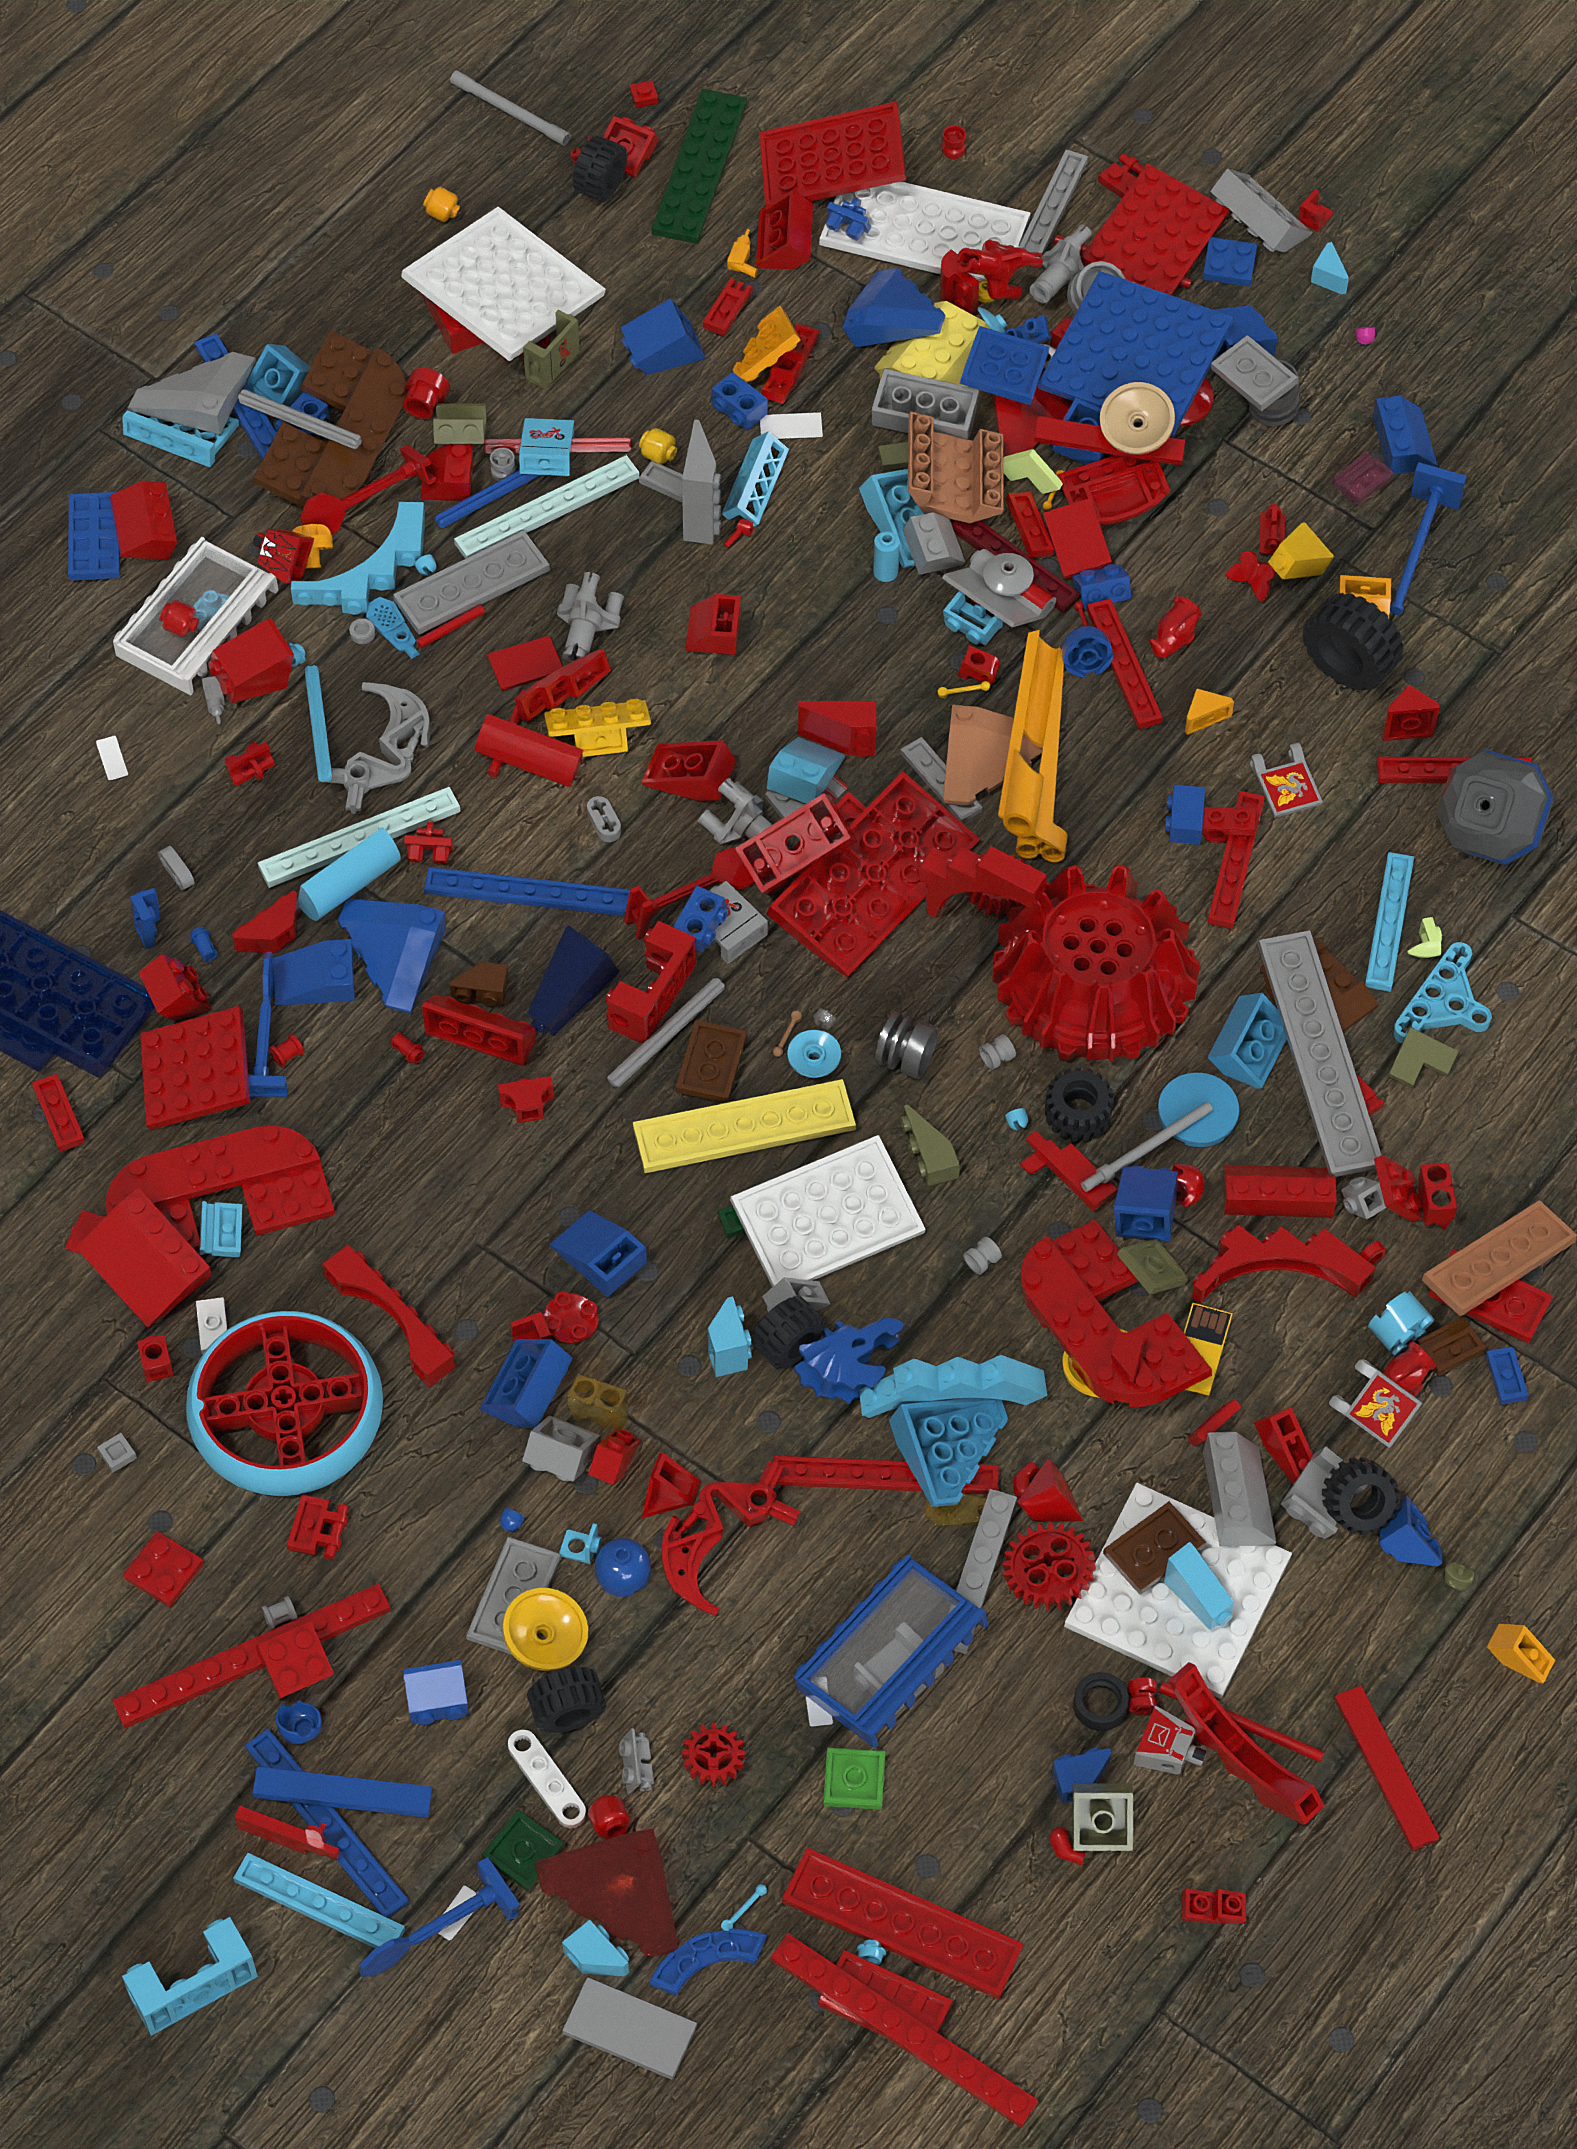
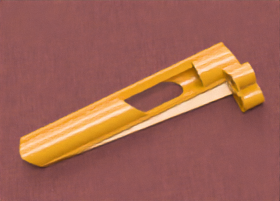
M1040 630L1028 633L998 817L1003 819V824L1008 831L1018 836L1016 853L1020 857L1032 859L1037 857L1038 854H1042L1045 860L1055 863L1064 859L1068 839L1067 833L1053 823L1064 661L1062 659V649L1060 647L1057 649L1050 647L1039 636ZM1023 734L1034 745L1043 748L1039 773L1033 770L1020 754Z

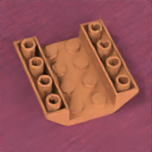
M910 411L908 418V492L922 512H934L966 523L1002 514L1003 434L980 429L974 440L971 441L933 431L934 417Z

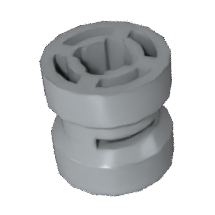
M497 448L491 453V475L494 480L500 481L516 472L515 456L510 449Z
M1004 1034L996 1037L992 1044L986 1043L979 1047L980 1056L990 1070L999 1067L1001 1061H1010L1016 1057L1013 1044Z
M983 1237L977 1242V1247L967 1250L963 1257L970 1269L976 1274L981 1275L988 1269L990 1263H996L1000 1260L1002 1254L999 1247L990 1238Z

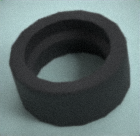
M1097 1672L1087 1675L1080 1680L1075 1688L1073 1701L1075 1716L1082 1725L1091 1730L1106 1731L1115 1728L1123 1721L1127 1714L1129 1701L1127 1688L1119 1678L1110 1673ZM1101 1687L1114 1692L1118 1699V1706L1115 1712L1106 1716H1099L1089 1712L1084 1705V1696L1087 1691Z

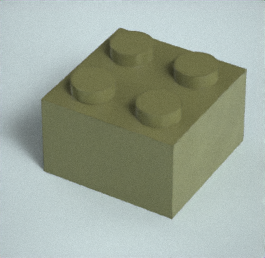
M1072 1783V1842L1074 1851H1133L1132 1784Z

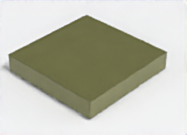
M1157 1239L1122 1247L1117 1253L1149 1294L1183 1286L1189 1280L1188 1276Z

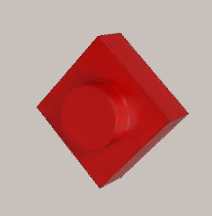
M652 80L630 85V94L635 108L658 104V95Z

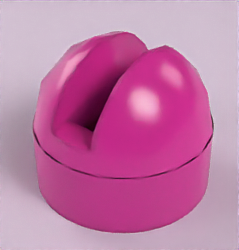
M1375 327L1355 329L1356 338L1359 343L1370 344L1375 339Z

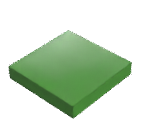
M827 1747L823 1806L882 1810L885 1751Z

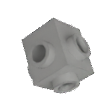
M1358 1177L1351 1180L1350 1185L1341 1189L1345 1198L1343 1200L1344 1206L1351 1214L1368 1219L1387 1208L1385 1207L1379 1182L1365 1177Z

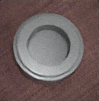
M357 619L349 627L350 637L357 644H367L375 637L374 624L368 619Z

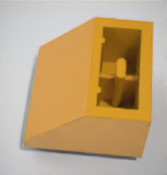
M1340 575L1337 594L1351 593L1355 597L1361 596L1367 602L1377 605V608L1381 612L1384 611L1389 619L1391 601L1390 578Z

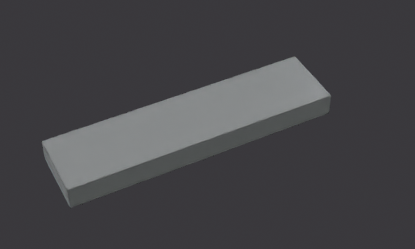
M920 737L903 747L900 754L943 802L946 765L926 741ZM977 800L970 805L944 803L961 823L981 813L983 808Z

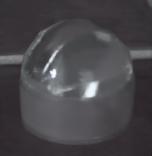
M819 1007L814 1016V1023L818 1026L822 1021L821 1029L827 1030L834 1025L838 1018L822 1007Z

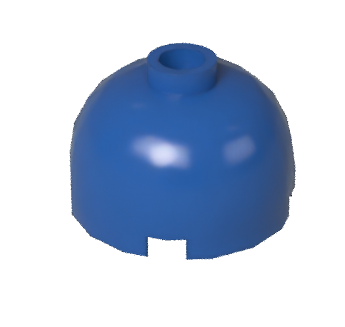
M1081 626L1073 629L1066 636L1062 643V659L1066 669L1072 675L1087 677L1085 673L1095 672V675H1098L1111 664L1113 648L1109 638L1103 631L1092 626Z
M616 1538L600 1548L596 1556L595 1578L603 1587V1590L617 1597L634 1595L635 1591L643 1589L647 1585L651 1577V1560L647 1551L639 1542L632 1539Z

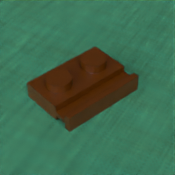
M1464 1316L1417 1340V1344L1436 1364L1437 1367L1434 1371L1437 1376L1485 1353L1486 1350L1485 1345L1473 1328L1467 1324Z

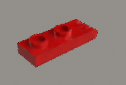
M730 278L703 320V328L725 336L750 297L753 286L747 285L743 291L745 283L739 281L734 288L736 280Z

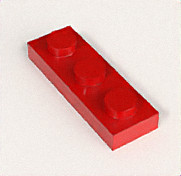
M1031 492L1008 493L1005 500L1028 556H1052L1055 549Z
M56 1073L32 1082L33 1089L59 1152L84 1144V1136L58 1074Z

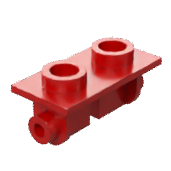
M1271 504L1266 513L1260 512L1259 554L1273 555L1279 545L1285 540V514H1281V509L1277 504Z

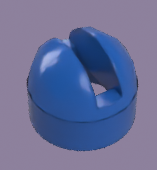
M504 1508L500 1516V1524L505 1531L513 1532L522 1525L525 1518L511 1509Z

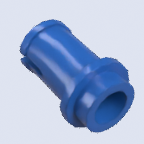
M198 927L191 931L190 941L196 945L202 960L209 962L218 956V952L209 938L210 932L204 927Z

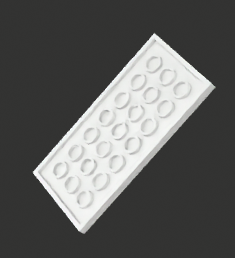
M896 182L836 196L834 203L842 206L844 200L851 203L855 197L861 200L860 207L866 209L864 216L869 218L868 224L871 225L869 233L864 232L859 240L856 241L849 238L845 233L849 225L842 223L839 231L835 232L828 229L825 224L820 236L819 245L940 274L942 258L951 249L957 254L963 248L982 250V246L987 240L1019 247L1030 221V212L905 182ZM969 273L979 282L987 280L983 275Z

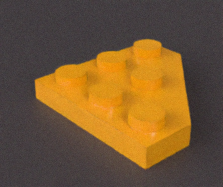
M781 306L777 307L760 321L757 326L760 330L756 338H750L743 350L745 354L742 362H736L732 369L746 383L755 380L762 370L774 365L781 355L793 350L800 341L788 315Z

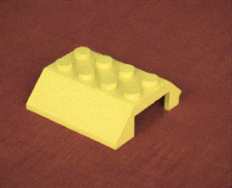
M947 301L934 303L933 306L936 309L940 308L945 314L940 334L895 341L886 352L887 355L881 358L874 369L879 373L880 378L882 377L883 370L888 369L962 385L960 384L961 376L978 328L982 326L990 329L985 321Z

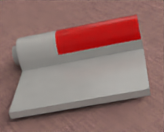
M987 549L977 550L972 555L969 568L946 573L942 578L970 597L977 605L984 607L1011 627L1045 618L1052 611L1056 603V597L1034 582L1025 592L1016 596H1001L992 592L986 586L983 579V570L986 563L995 556Z

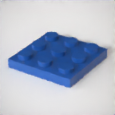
M979 326L961 376L960 384L1031 405L1050 347Z

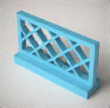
M128 410L122 416L123 435L207 467H211L214 464L215 454L239 426V420L229 417L226 422L228 427L223 428L219 435L208 431L200 433L196 428L178 425L177 423H173V426H167L162 423L169 421L154 417L146 418L139 413ZM193 429L195 434L191 435L183 431ZM214 437H215L216 442H215V443H212V442L207 441V440H204V439H209V438H214Z

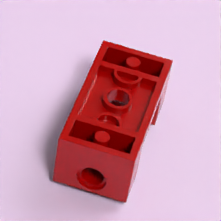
M823 793L735 849L761 893L770 896L790 884L789 878L830 852L835 855L856 843L857 839L832 797ZM792 836L799 837L801 842L800 847L795 851H790L787 847V841Z
M658 921L653 929H648L644 937V943H646L644 956L647 957V969L660 975L656 982L652 981L646 993L619 981L615 989H610L605 1003H607L606 1017H608V1029L641 1044L654 1034L696 967V937L661 921Z

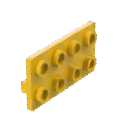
M630 699L626 703L618 704L605 702L601 706L593 707L580 705L575 709L568 710L555 708L550 710V712L544 713L549 737L574 734L575 747L583 750L582 757L627 752L626 728L651 724L646 701H641L640 699Z

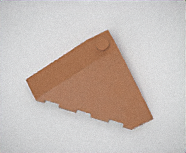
M952 705L943 803L970 805L976 801V794L984 789L989 793L1003 784L1014 718L980 707ZM1023 734L1020 754L1028 765L1031 766L1032 762L1030 760L1040 754L1042 756L1043 748L1034 745Z

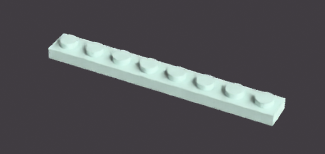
M626 455L454 538L455 546L466 559L523 530L526 533L639 479V471Z
M447 787L258 862V868L268 888L333 863L382 827L393 839L426 826L428 821L436 822L459 813L460 805L450 787Z

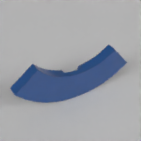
M729 1929V1931L712 1933L709 1931L697 1935L667 1955L655 1970L649 1985L677 1996L691 1976L711 1964L723 1961H742L755 1965L767 1935L745 1929Z

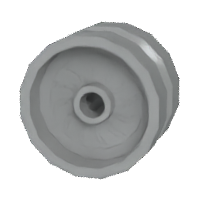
M1099 261L1090 263L1076 274L1068 285L1067 291L1069 306L1076 314L1099 271L1126 280L1120 269L1111 263Z

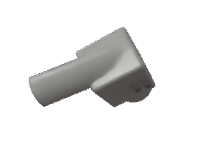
M215 676L202 678L208 711L212 716L216 717L217 724H220V715L224 709L223 705H225L220 683Z

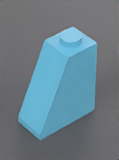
M1187 1543L1168 1558L1164 1583L1210 1631L1217 1625L1220 1627L1224 1626L1233 1616L1234 1602L1192 1543Z

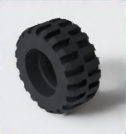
M1338 593L1327 597L1306 621L1303 627L1304 646L1307 647L1309 657L1314 659L1315 665L1320 667L1325 675L1334 678L1335 682L1343 683L1347 688H1356L1361 691L1374 689L1386 679L1402 659L1403 642L1401 634L1397 632L1395 623L1391 622L1388 619V615L1384 611L1381 612L1374 603L1367 602L1361 596L1355 597L1351 593Z

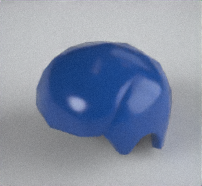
M300 1700L292 1706L282 1704L275 1715L279 1733L286 1741L293 1744L306 1743L316 1738L322 1728L320 1712L314 1705L303 1703Z

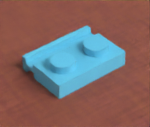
M202 1201L199 1255L209 1253L212 1256L240 1257L242 1204L219 1202L207 1204V1202Z

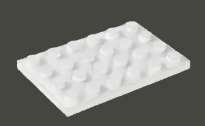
M879 1135L733 1195L730 1198L772 1287L784 1277L813 1281L924 1234L926 1230Z

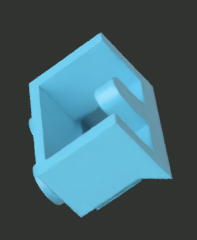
M960 590L943 610L945 625L953 632L959 630L966 634V638L973 644L980 642L986 646L998 629L1003 628V621L995 615L991 617L986 614V609L977 604L972 606L965 601V594ZM961 613L965 615L966 617L972 619L973 621L977 622L985 628L982 630L976 625L960 617L959 614Z

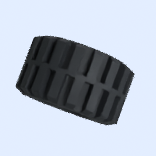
M599 135L592 137L583 147L576 161L573 172L574 190L597 201L606 202L615 193L623 179L627 165L626 148Z
M1075 1068V1071L1070 1069L1064 1070V1075L1057 1074L1055 1081L1051 1080L1047 1089L1045 1102L1046 1122L1048 1126L1052 1125V1131L1055 1134L1060 1132V1137L1065 1140L1067 1137H1071L1073 1142H1077V1139H1082L1083 1142L1089 1141V1137L1092 1136L1093 1139L1099 1137V1132L1104 1133L1107 1125H1110L1114 1103L1113 1089H1109L1110 1083L1108 1080L1102 1081L1103 1075L1100 1073L1094 1075L1091 1069L1087 1068V1071H1081V1068ZM1073 1099H1082L1089 1102L1093 1107L1080 1111L1070 1108L1066 1102Z
M793 1296L776 1305L764 1316L753 1333L751 1343L776 1370L785 1369L804 1358L799 1352V1347L819 1341L826 1323L822 1316L803 1297Z
M1355 1457L1349 1458V1463L1341 1461L1338 1463L1339 1468L1337 1470L1332 1468L1330 1471L1332 1476L1330 1479L1325 1478L1324 1480L1327 1488L1322 1489V1496L1326 1498L1322 1502L1327 1509V1513L1345 1530L1347 1529L1353 1534L1358 1532L1361 1535H1367L1368 1530L1374 1534L1379 1532L1378 1527H1387L1389 1525L1387 1520L1395 1518L1396 1514L1393 1511L1394 1509H1399L1400 1503L1396 1500L1400 1498V1491L1396 1488L1398 1484L1392 1476L1373 1460L1369 1461L1364 1457H1360V1460H1357ZM1371 1484L1372 1491L1369 1499L1363 1505L1351 1508L1350 1500L1353 1493L1359 1487Z
M571 1667L550 1673L535 1682L527 1693L537 1728L542 1732L561 1733L575 1730L595 1720L607 1707L595 1670L589 1667Z

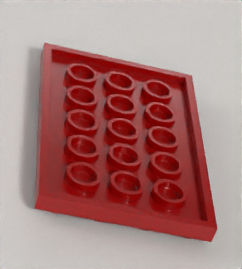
M897 101L759 132L765 206L791 190H795L811 202L907 180L900 111Z
M1147 163L1082 254L1081 262L1085 266L1099 261L1111 263L1120 269L1126 280L1172 296L1182 279L1187 275L1209 243V239L1214 236L1230 209Z

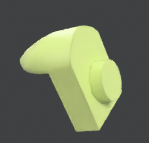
M1433 917L1424 918L1419 930L1422 943L1408 950V954L1419 958L1440 956L1441 930L1439 926H1435Z

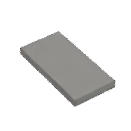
M507 1537L467 1632L466 1639L511 1654L505 1644L502 1632L505 1612L510 1603L521 1593L530 1589L550 1587L561 1560V1554Z
M587 1977L562 2032L564 2035L673 2080L697 2028V2023Z

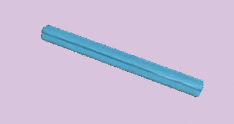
M316 665L306 666L305 678L318 780L320 782H329L332 779L319 670Z

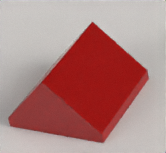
M1408 685L1388 707L1382 740L1391 741L1433 737L1440 709L1439 703L1411 685Z

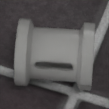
M289 1596L284 1597V1601L270 1607L266 1605L261 1607L270 1631L275 1629L276 1625L297 1619Z

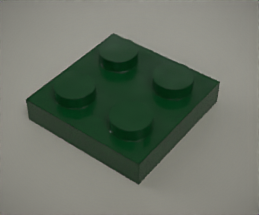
M517 1810L481 1856L482 1859L488 1857L499 1872L529 1892L562 1852L565 1844Z

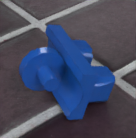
M855 197L851 203L844 200L842 206L832 202L827 206L829 215L826 220V226L830 230L838 232L842 223L849 225L845 232L846 235L858 241L864 232L869 233L871 225L868 224L869 218L864 216L866 209L860 207L861 200Z
M1044 315L1037 318L1032 317L1026 320L1023 325L1005 331V334L1038 344L1052 338L1047 326V317Z

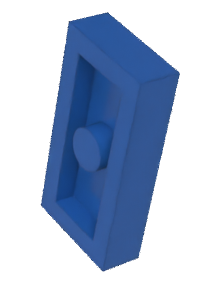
M1514 1346L1487 1351L1485 1357L1500 1405L1526 1401L1529 1395Z

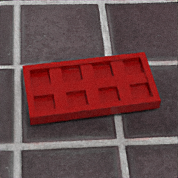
M845 1950L836 1965L935 2032H939L953 2000ZM821 1995L818 2006L878 2033Z

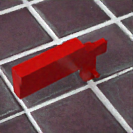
M1037 1131L1026 1137V1142L1036 1151L1020 1163V1166L1026 1172L1033 1174L1047 1165L1092 1211H1095L1106 1202L1109 1203L1116 1197L1118 1189L1110 1181L1100 1183L1088 1192L1082 1189L1081 1182L1094 1175L1097 1168L1071 1143L1061 1150L1051 1139L1047 1141Z
M239 1806L236 1812L235 1820L239 1830L303 1854H307L310 1851L335 1860L340 1855L339 1848L326 1844L324 1836L325 1823H321L320 1827L307 1825L306 1830L242 1806Z

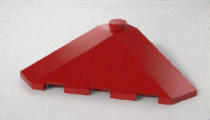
M1038 385L1031 405L990 393L997 433L1003 434V457L1033 449L1038 443L1034 442L1038 416L1063 420L1073 401L1038 389Z

